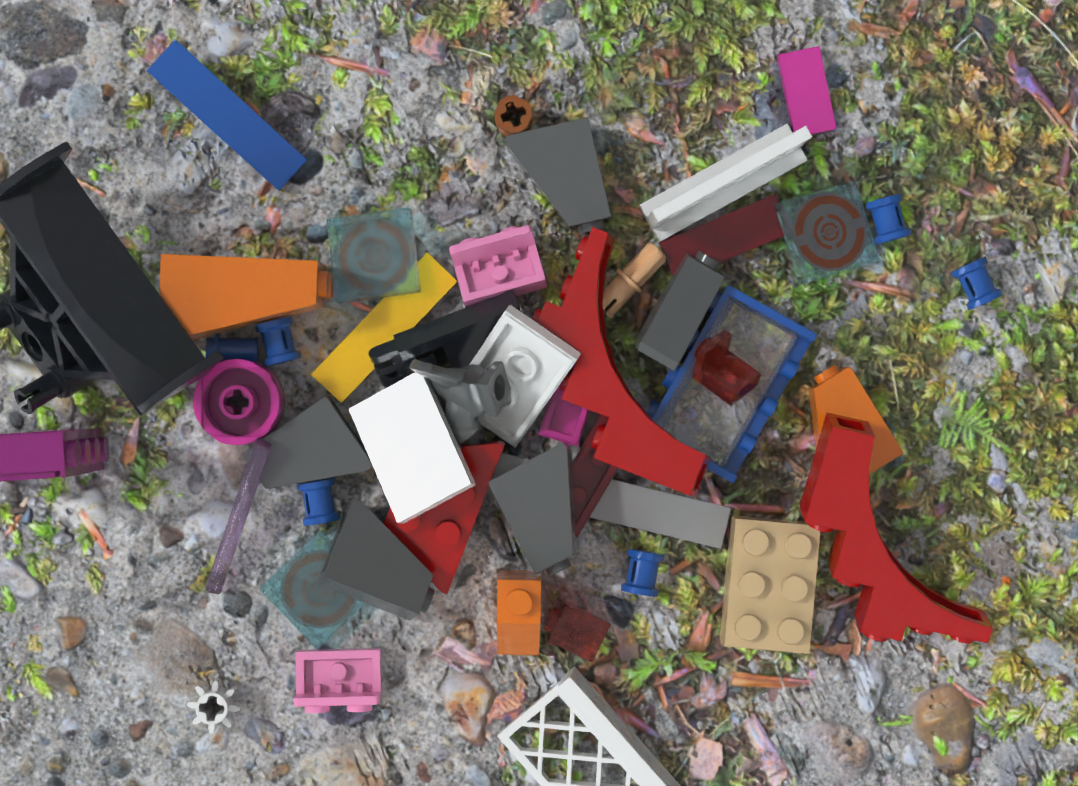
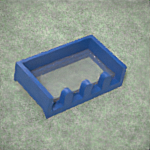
M727 285L723 293L717 291L706 312L710 316L703 329L698 328L686 349L689 353L682 366L678 365L675 371L670 369L661 385L668 388L661 403L652 400L646 412L654 422L681 443L711 457L707 466L708 470L734 483L738 470L748 453L750 454L755 446L759 433L768 417H771L776 409L780 396L789 380H792L797 372L802 357L809 345L816 339L817 334L734 287Z

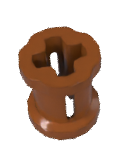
M516 95L506 96L501 99L494 112L496 127L504 136L529 131L533 121L531 106L528 101ZM514 107L516 113L524 112L525 115L520 117L519 126L513 127L510 121H502V119L507 117V109Z

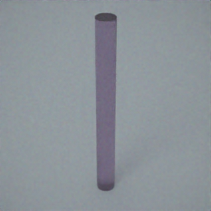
M256 439L205 586V589L210 593L220 594L222 592L272 444L266 440Z

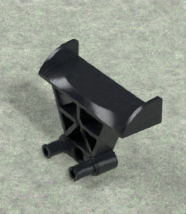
M64 142L25 165L0 184V223L10 235V289L0 294V331L4 328L10 329L42 374L41 377L15 390L14 398L18 405L27 400V404L22 406L21 409L26 414H31L55 397L68 398L98 379L115 380L138 414L142 416L207 375L223 359V356L219 351L214 352L207 358L203 356L64 162L73 148L68 142Z

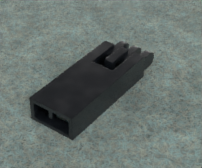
M513 290L393 335V340L371 348L368 354L374 363V368L379 375L382 385L389 387L415 373L409 369L410 363L414 359L443 368L469 366L507 307L512 305L521 312Z

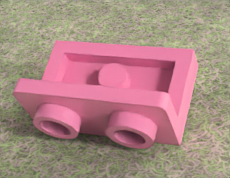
M530 225L508 227L500 233L482 238H468L457 245L449 247L465 308L513 290L515 296L547 288Z
M381 648L296 650L295 707H304L305 713H326L330 711V706L347 705L348 712H368L373 710L372 705L380 704L382 700Z

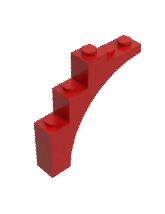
M592 227L589 237L584 235L578 245L575 258L579 260L574 275H568L563 283L560 293V299L564 300L562 306L560 307L545 301L543 309H537L532 317V320L581 353L576 360L574 368L572 367L561 382L560 390L564 391L562 400L609 418L606 426L601 424L595 433L592 448L596 449L593 458L681 493L696 497L711 457L681 443L654 422L633 397L621 376L607 338L603 309L606 270L615 239L608 232Z
M826 412L799 507L804 522L808 523L811 528L821 532H832L833 529H836L827 563L832 578L836 579L839 583L848 587H860L861 584L863 585L854 614L860 633L880 642L887 641L888 639L902 641L907 626L919 634L931 635L933 632L949 635L952 639L961 643L971 644L974 641L989 643L993 627L984 610L953 601L924 585L900 564L883 542L875 525L869 498V465L875 438L869 422Z

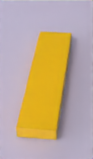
M426 253L413 266L407 280L395 291L388 293L311 375L340 403H344L375 370L374 363L368 354L370 349L393 340V335L416 327L458 281L431 255Z

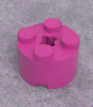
M230 359L218 363L207 375L200 379L194 391L193 408L196 419L211 437L224 444L243 445L264 439L275 431L284 414L285 393L275 372L265 367V365L250 360ZM239 390H242L243 397L249 399V406L243 407L241 414L237 406L231 405V398L238 397Z

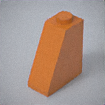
M833 364L814 376L817 383L808 388L815 447H817L827 412L869 422L875 435L869 475L904 454L850 366L838 369L836 364Z
M499 570L497 582V654L539 655L541 573L535 574L530 570Z

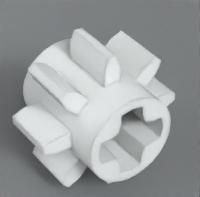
M220 678L214 680L212 688L209 690L204 684L200 683L195 689L201 697L199 699H192L187 703L188 707L196 708L197 716L192 723L195 725L202 721L205 724H209V733H213L221 721L226 727L230 728L234 724V720L229 713L240 711L243 705L239 702H234L232 695L237 690V687L233 686L229 690L221 687ZM213 696L217 697V704L224 705L217 714L213 713L212 706L206 705Z

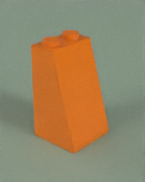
M161 254L159 295L190 338L196 340L215 335V333H224L325 308V298L332 299L333 273L327 271L325 264L314 260Z

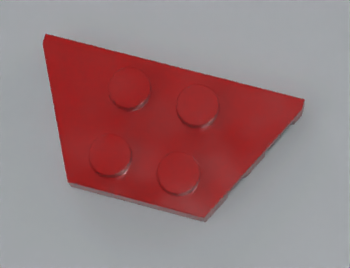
M500 440L485 444H460L462 447L461 452L475 481V486L404 524L397 522L391 506L389 508L384 525L433 574L431 582L442 593L448 594L489 485L487 482L491 481L503 451L505 442Z

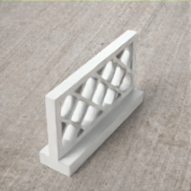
M787 123L640 204L639 207L658 242H661L805 163L807 158L801 147L812 136L807 126L792 132Z
M575 666L564 674L557 684L497 735L541 786H631V778L639 786H681ZM558 695L570 708V722L546 720V706ZM540 711V720L531 719ZM577 716L583 723H575V717ZM521 726L539 728L538 748L522 747L512 734ZM545 728L569 730L568 751L544 749ZM575 731L591 732L598 739V754L574 752ZM603 746L611 755L603 754ZM531 756L538 757V764L532 759ZM544 757L567 759L566 780L553 779L547 776L543 771ZM573 760L597 762L596 782L572 780ZM602 763L620 764L626 771V785L601 783Z

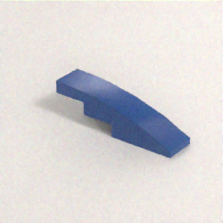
M176 39L169 44L146 70L278 191L307 161L302 154Z

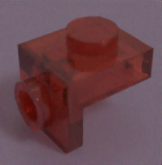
M724 329L715 337L704 339L697 347L694 354L696 363L692 378L732 406L758 385L761 373L729 351L732 334Z
M565 600L561 610L553 607L543 630L549 632L547 636L548 644L554 647L558 645L593 662L611 623Z

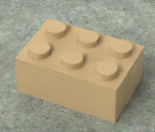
M731 515L720 641L725 647L810 654L821 531L811 528L808 523L803 521Z

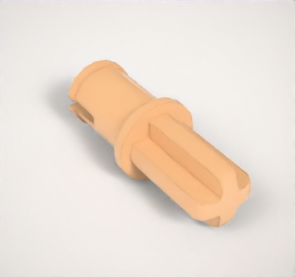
M648 243L623 270L618 268L616 270L618 275L605 287L603 309L609 318L612 319L614 314L636 291L641 293L643 290L640 287L666 261L665 254L654 244Z

